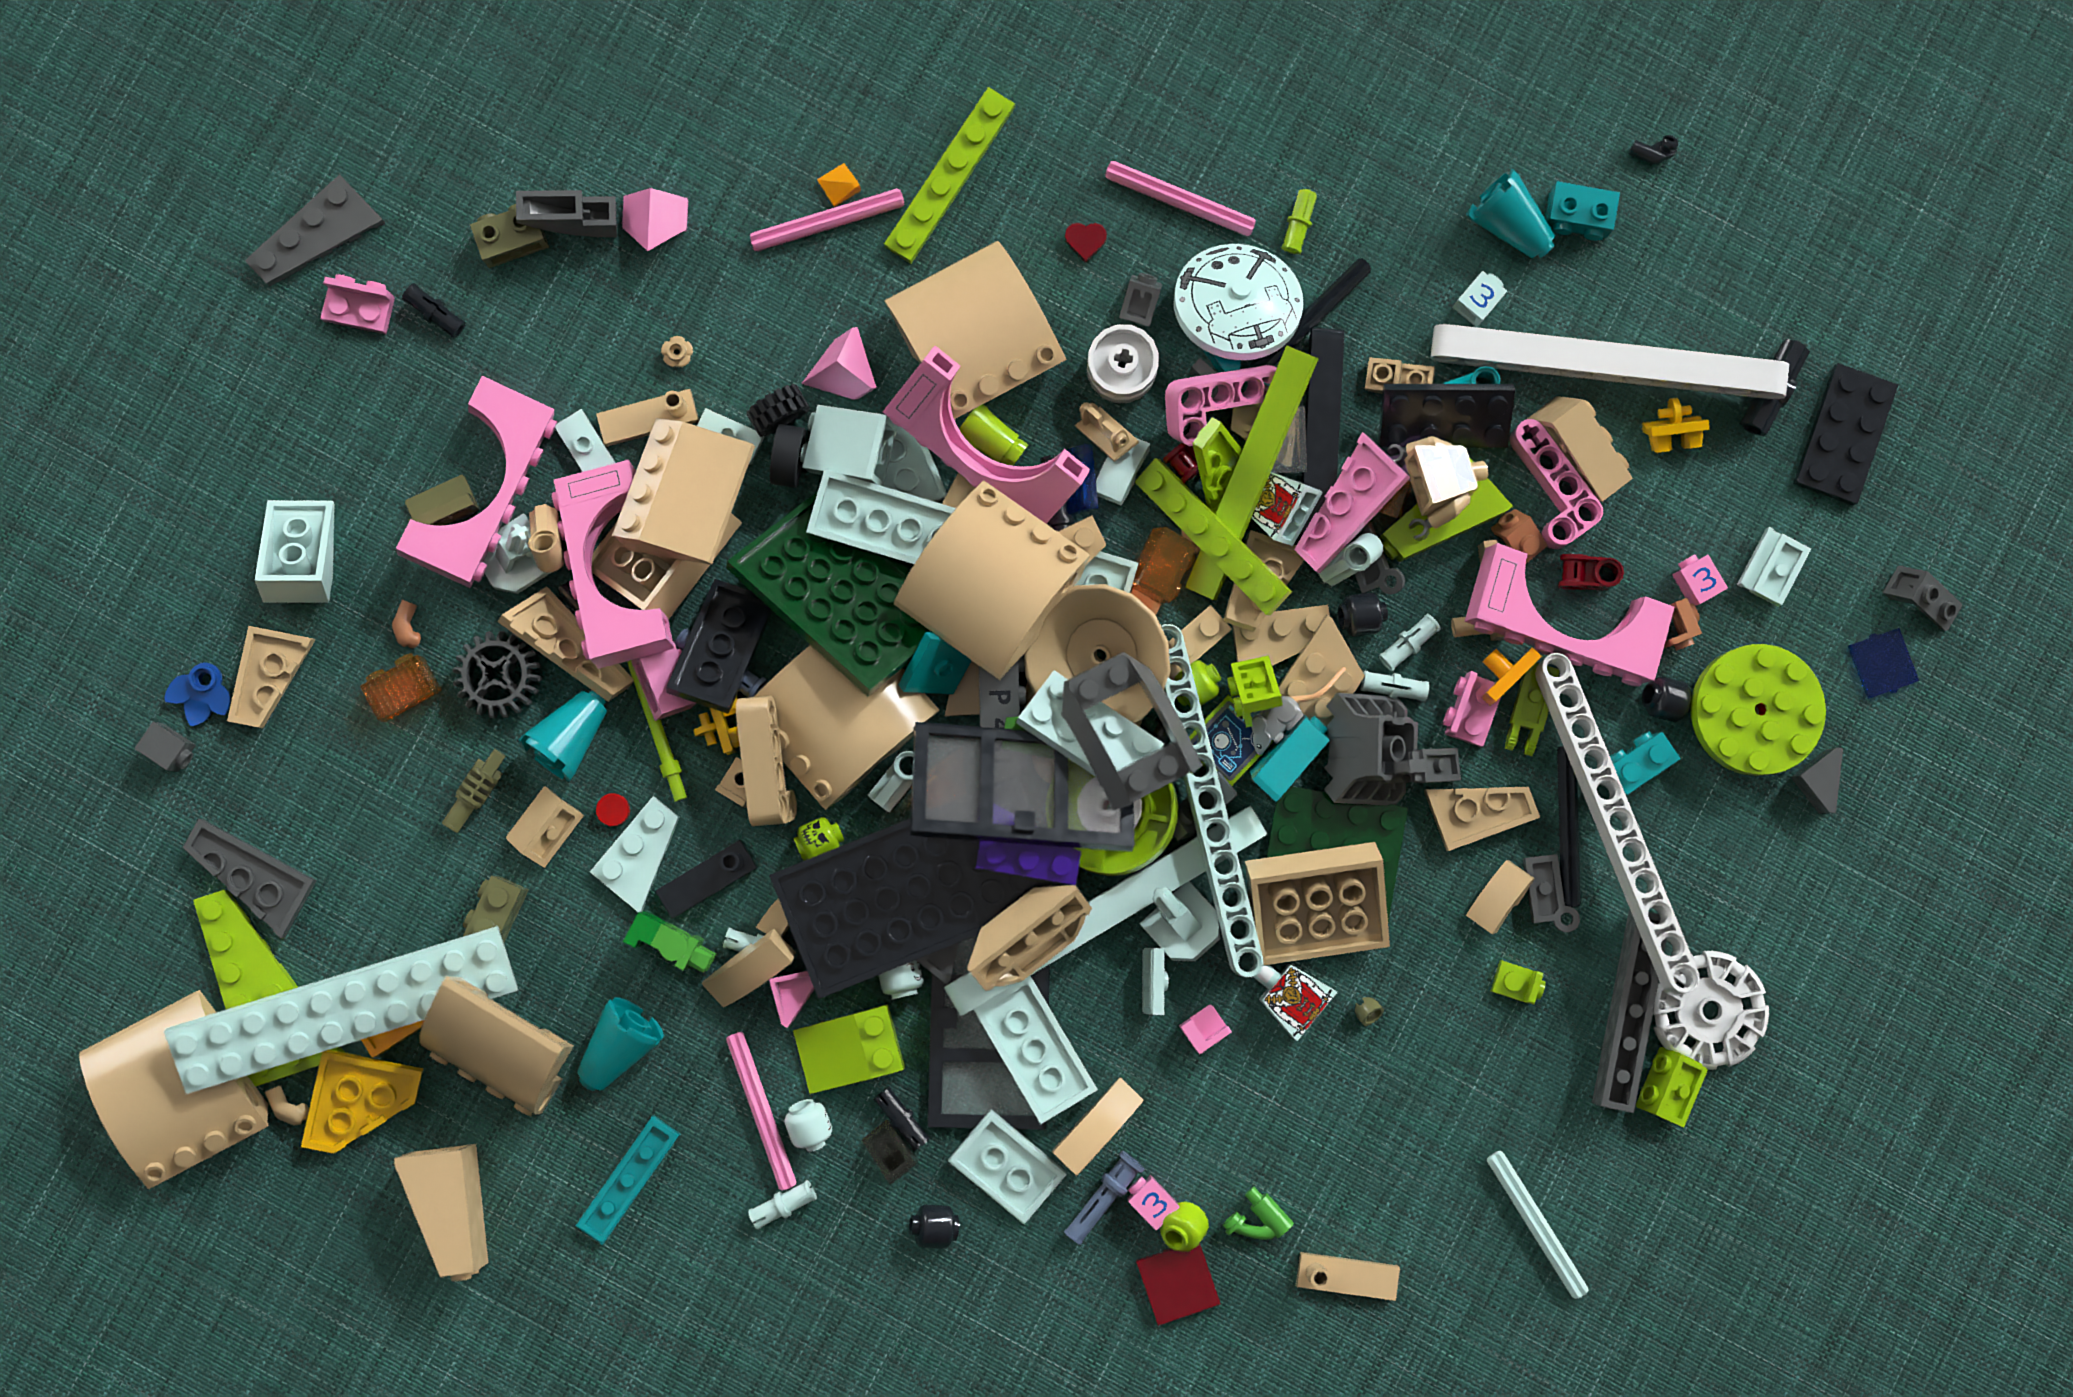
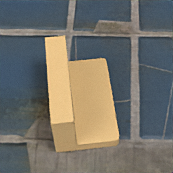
M543 787L508 833L506 839L521 854L545 868L584 815L560 799L549 788Z

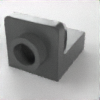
M1146 273L1131 276L1119 318L1150 327L1162 287L1161 283L1156 282V277Z

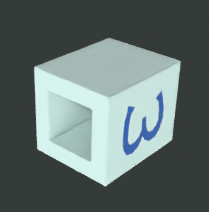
M1482 271L1452 308L1474 326L1478 327L1502 299L1507 290L1503 288L1504 285L1498 277L1493 274L1487 275Z

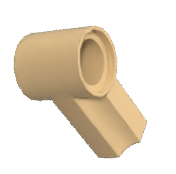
M547 504L538 505L529 513L531 537L529 538L528 545L537 567L546 573L554 572L565 563L561 536L558 530L559 512L555 507H550Z

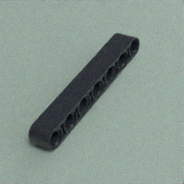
M1311 328L1308 354L1318 358V362L1306 388L1301 483L1316 488L1323 493L1301 530L1298 542L1314 514L1318 513L1326 500L1325 496L1328 490L1337 481L1344 355V330Z

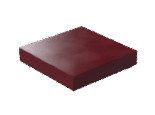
M1200 1243L1188 1252H1181L1170 1248L1136 1260L1158 1326L1221 1304Z

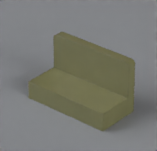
M459 475L405 501L412 517L411 520L435 526H445L480 510L464 475Z

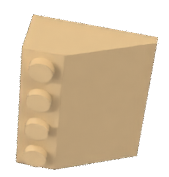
M656 418L612 536L632 552L712 565L755 446L752 443L686 422Z
M732 513L730 514L715 558L742 523ZM615 523L593 552L592 573L641 610L660 608L669 620L710 564L632 552L612 536L616 526Z
M1375 842L1245 861L1250 907L1264 965L1390 947L1383 859Z

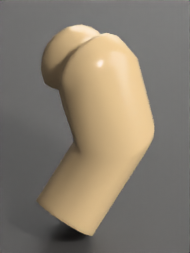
M281 1085L265 1092L277 1119L291 1125H300L302 1121L307 1120L309 1107L305 1103L297 1106L288 1103Z

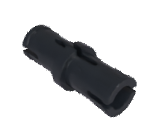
M411 284L403 293V301L423 314L424 320L428 323H435L453 339L458 337L466 326L464 320H461L444 307L445 303L442 300H435L418 287L417 284Z
M888 1086L884 1089V1092L881 1091L873 1100L890 1119L891 1123L889 1125L893 1130L897 1128L912 1147V1150L916 1151L930 1137L913 1118L914 1112L911 1108L906 1109L891 1090L892 1088Z

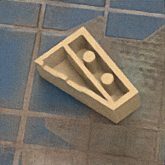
M1556 396L1527 419L1537 420L1543 425L1596 498L1603 502L1633 479L1627 470L1629 464L1623 455L1616 452L1611 445L1613 439L1610 433L1604 427L1599 426L1594 418L1596 412L1588 401Z

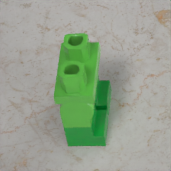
M648 911L638 912L623 940L624 943L634 948L643 946L645 942L658 949L666 960L677 961L675 967L681 970L693 967L704 973L709 970L717 953L702 946L704 938L698 935L691 936L686 931Z

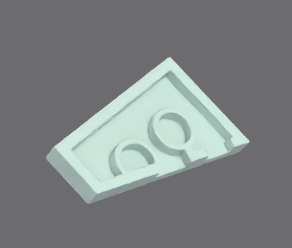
M653 796L590 873L637 912L643 911L649 891L654 884L657 871L664 854H666L680 817Z

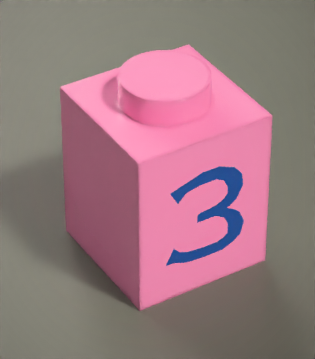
M1695 554L1678 563L1681 570L1672 574L1685 598H1688L1689 603H1693L1695 606L1728 589L1709 555L1698 559Z
M1151 1175L1146 1180L1141 1176L1128 1189L1131 1193L1127 1198L1128 1202L1155 1230H1158L1163 1225V1220L1168 1214L1180 1208L1177 1202Z

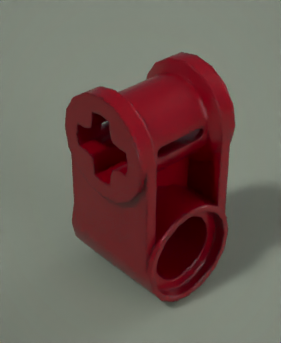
M1181 443L1163 458V461L1166 464L1170 463L1180 475V480L1184 484L1199 474L1193 446Z
M1583 554L1560 555V561L1563 562L1562 581L1558 582V588L1605 591L1613 588L1623 579V566L1614 558L1591 557ZM1600 567H1608L1612 570L1614 576L1612 582H1606L1599 576Z

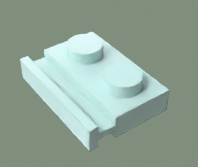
M1768 527L1765 529L1737 585L1750 590L1751 593L1777 607L1782 606L1811 548Z

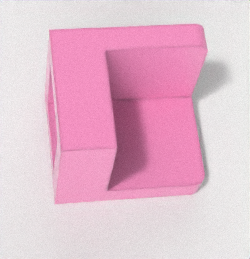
M1213 1005L1206 1006L1179 1025L1199 1055L1232 1032Z

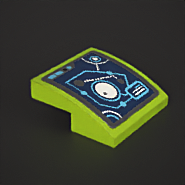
M1228 695L1204 722L1216 771H1220L1232 786L1261 755L1257 754L1253 745L1252 727L1246 728L1243 716H1236L1233 699ZM1196 731L1189 736L1193 745L1198 741ZM1201 761L1202 766L1206 769L1205 764Z

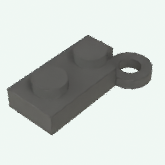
M1369 521L1348 544L1365 533L1377 536L1372 522ZM1360 548L1361 553L1367 557L1366 552ZM1384 552L1368 568L1355 573L1362 593H1367L1380 587L1384 593L1391 595L1399 593L1405 585L1404 575L1398 569H1390ZM1390 575L1394 576L1397 581L1393 588L1387 584V578Z
M1558 854L1522 858L1524 871L1535 878L1527 890L1532 923L1553 921L1554 926L1562 932L1574 931L1580 923V916L1574 908L1565 906ZM1564 913H1569L1572 917V922L1567 926L1561 923V916Z

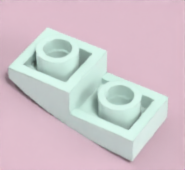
M1136 438L1139 440V443L1115 462L1107 456L1093 487L1092 494L1121 506L1135 483L1137 471L1150 451V443Z

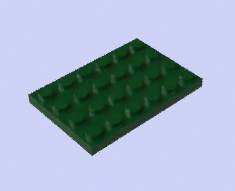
M816 492L727 561L726 569L869 697L911 661L925 632H933L894 605L896 596L910 572L898 560L806 532L818 493Z

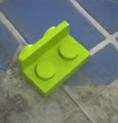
M1269 655L1231 663L1233 677L1227 678L1231 697L1237 696L1233 698L1235 713L1237 717L1243 716L1246 728L1252 726V712L1283 706L1281 693Z
M1660 1047L1653 1060L1644 1086L1640 1091L1636 1107L1684 1128L1708 1069L1702 1063L1681 1053Z

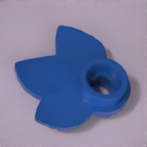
M200 663L193 667L188 675L177 676L167 688L164 699L168 703H184L186 719L189 725L193 727L205 722L211 716L212 711L219 715H226L231 703L229 691L222 685L221 671L210 663ZM205 674L211 676V681L208 685L202 683V677Z

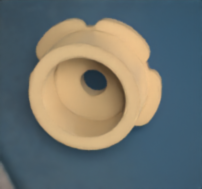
M680 336L671 337L670 341H666L662 345L661 353L664 355L663 360L670 367L686 366L693 354L691 343L686 342ZM676 349L680 350L678 355L674 354Z

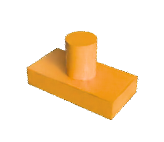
M1532 647L1513 665L1496 648L1482 662L1499 680L1481 698L1489 706L1493 705L1542 656Z

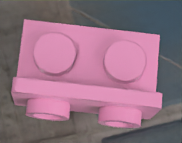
M339 274L335 276V279L324 278L323 284L328 289L321 314L323 321L387 334L395 297L386 290L385 285L373 281H367L366 285L355 283V279Z
M1473 671L1466 673L1465 677H1459L1454 689V695L1458 696L1454 708H1448L1443 720V725L1447 726L1445 735L1478 747L1484 746L1500 698L1493 705L1489 706L1481 697L1495 682L1479 677Z

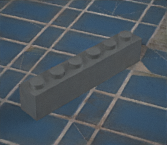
M1631 910L1628 912L1592 1103L1634 1113L1659 979ZM1648 912L1649 920L1653 924L1658 925L1660 914ZM1664 939L1661 942V950L1663 951V953L1665 951L1667 941Z

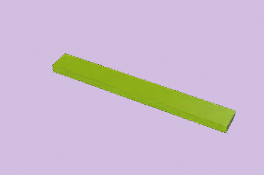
M1287 345L1215 514L1241 541L1318 362V358ZM1200 550L1185 587L1212 600H1217L1227 575Z

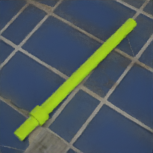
M629 660L627 664L662 763L659 766L662 776L668 780L674 801H681L687 798L679 775L682 773L678 760H674L661 719L655 721L632 665V660Z

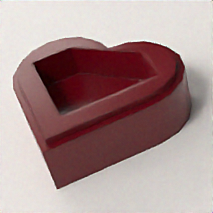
M1073 223L1068 226L1065 232L1067 245L1085 263L1104 246L1107 239L1105 228L1098 223H1092L1087 226L1082 223Z

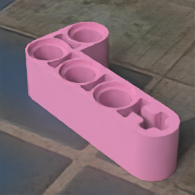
M1264 365L1172 381L1165 391L1168 434L1179 442L1193 446L1192 443L1197 438L1199 431L1207 424L1206 412L1262 403L1269 388L1263 382L1271 383L1277 367ZM1247 381V389L1245 392L1241 393V387L1243 383ZM1218 385V393L1212 398V390ZM1188 390L1187 400L1181 403L1183 393ZM1190 423L1189 432L1183 435L1185 425Z
M1534 419L1522 421L1511 432L1510 444L1561 512V514L1543 527L1541 533L1548 545L1547 547L1560 549L1596 525L1603 516V507L1543 425ZM1530 432L1533 437L1526 441L1523 440L1522 435ZM1540 444L1542 447L1533 454L1531 451ZM1541 455L1549 456L1552 459V469H1546L1541 466ZM1560 481H1566L1571 485V495H1565L1560 491ZM1579 507H1586L1590 510L1592 515L1591 521H1584L1580 518L1578 513ZM1554 525L1564 528L1566 532L1565 540H1559L1554 537L1552 531Z

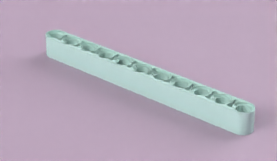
M1165 624L1161 626L1163 632L1171 634L1175 640L1174 647L1169 649L1170 664L1178 665L1182 670L1183 676L1179 681L1171 680L1168 677L1164 692L1173 705L1184 728H1193L1197 732L1198 741L1193 746L1199 759L1206 766V773L1203 777H1196L1189 773L1183 776L1213 901L1231 970L1236 975L1242 977H1253L1262 970L1264 965L1263 956L1183 634L1177 626ZM1177 696H1184L1189 700L1190 710L1187 713H1181L1175 708L1174 701ZM1203 791L1209 792L1214 798V805L1209 810L1203 809L1198 802V797ZM1212 823L1217 824L1222 830L1221 839L1217 842L1211 841L1206 835L1207 827ZM1220 855L1225 856L1230 862V868L1226 874L1218 873L1214 867V862ZM1227 888L1234 889L1238 894L1237 903L1232 907L1227 906L1222 900L1223 892ZM1236 920L1242 921L1246 926L1245 935L1240 939L1234 938L1230 932L1231 925ZM1246 952L1250 953L1254 959V965L1249 971H1243L1238 963L1240 956Z
M1251 806L1228 818L1237 852L1267 835ZM1216 825L1207 830L1206 835L1211 841L1217 842L1221 839L1222 830ZM1198 836L1089 900L1088 903L1092 910L1089 915H1086L1084 924L1075 941L1035 972L1153 903L1152 897L1155 895L1154 890L1156 888L1167 887L1170 891H1173L1205 872L1206 868ZM1222 855L1218 856L1214 866L1227 858ZM968 972L946 985L944 989L959 1015L962 1016L1017 983L995 986L993 989L985 991L974 976Z

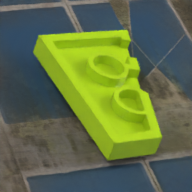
M1212 417L1206 426L1199 431L1197 438L1192 444L1207 507L1216 514L1242 449L1222 422Z

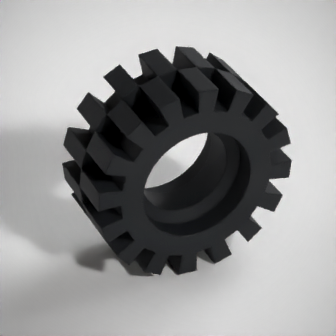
M791 384L790 386H784L781 390L780 388L776 389L772 394L765 395L764 399H759L746 413L758 435L766 437L770 434H775L779 424L792 425L796 422L795 420L801 419L810 407L798 386Z

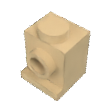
M736 757L715 790L740 806L747 808L745 786L738 785L736 782L737 775L743 773L742 761Z

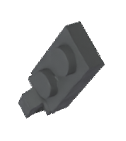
M1458 748L1412 750L1407 752L1408 760L1393 762L1394 775L1410 774V782L1461 781Z

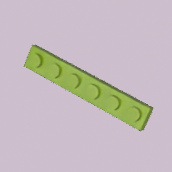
M989 87L986 89L884 243L885 248L912 264L1015 109V103Z
M1155 458L1136 479L1135 483L1266 615L1270 616L1292 593L1160 459Z

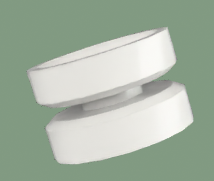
M1114 325L1104 329L1093 340L1088 352L1087 376L1092 388L1102 398L1113 403H1130L1143 397L1151 389L1158 370L1159 353L1154 340L1144 330L1133 325ZM1123 361L1127 364L1125 368H1121L1118 366V363Z

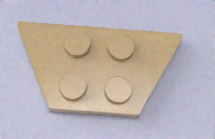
M1327 614L1278 685L1281 696L1311 695L1325 687L1345 667L1346 670L1325 694L1315 700L1298 703L1303 714L1309 719L1315 715L1325 726L1334 718L1326 705L1336 693L1353 694L1365 677L1333 619Z

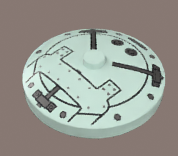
M1243 244L1215 246L1193 257L1182 269L1174 292L1175 315L1181 329L1188 338L1203 350L1232 360H1252L1278 351L1293 337L1303 311L1302 290L1291 269L1273 254L1263 249Z

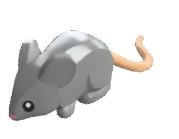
M1343 667L1318 692L1311 695L1294 697L1281 696L1283 706L1264 710L1262 715H1255L1252 718L1251 727L1253 730V745L1257 754L1262 755L1269 747L1271 740L1277 744L1284 737L1283 732L1285 730L1290 731L1304 716L1298 703L1321 697L1332 687L1346 668Z

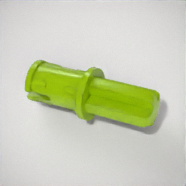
M1299 190L1292 216L1287 218L1289 226L1281 247L1285 252L1301 254L1307 228L1312 226L1310 218L1317 197L1316 193L1311 190Z

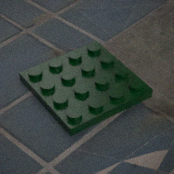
M1290 786L1282 797L1275 802L1266 858L1375 842L1383 859L1387 917L1389 922L1408 807L1391 804L1334 803L1326 792Z

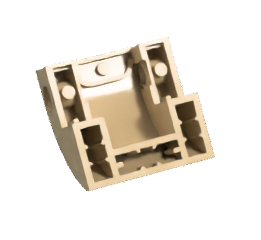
M999 241L980 249L884 300L913 358L918 360L919 364L931 349L936 346L961 366L953 379L950 392V404L954 419L1067 360L1037 300L1017 266Z
M983 480L954 510L930 540L900 588L894 605L1000 680L1038 639L1045 617L1062 600L1068 590L1081 579L1090 554Z
M809 645L774 676L754 697L772 696L774 698L782 761L826 810L844 798L882 760L899 750L914 736L913 727L915 722L927 723L940 710L925 693L902 691L898 684L905 672L903 668L867 697L816 649Z
M446 976L423 1023L420 1033L421 1046L430 1050L429 1056L441 1064L447 1065L449 1062L458 1067L457 1073L472 1082H475L477 1079L486 1084V1091L500 1099H503L504 1096L515 1102L514 1107L528 1116H531L532 1113L536 1115L543 1113L563 1080L557 1076V1073L574 1046L547 1029L537 1028L487 998L488 994L461 977Z
M200 990L92 1045L79 1054L84 1080L103 1126L122 1157L148 1189L268 1127V1103L247 1075L186 1094L164 1031L168 1027L216 1013Z

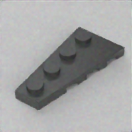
M339 174L254 251L245 262L267 285L272 286L305 268L307 263L318 257L323 258L329 255L336 247L347 241L352 242L360 238L362 233L373 227L378 228L385 224V222Z

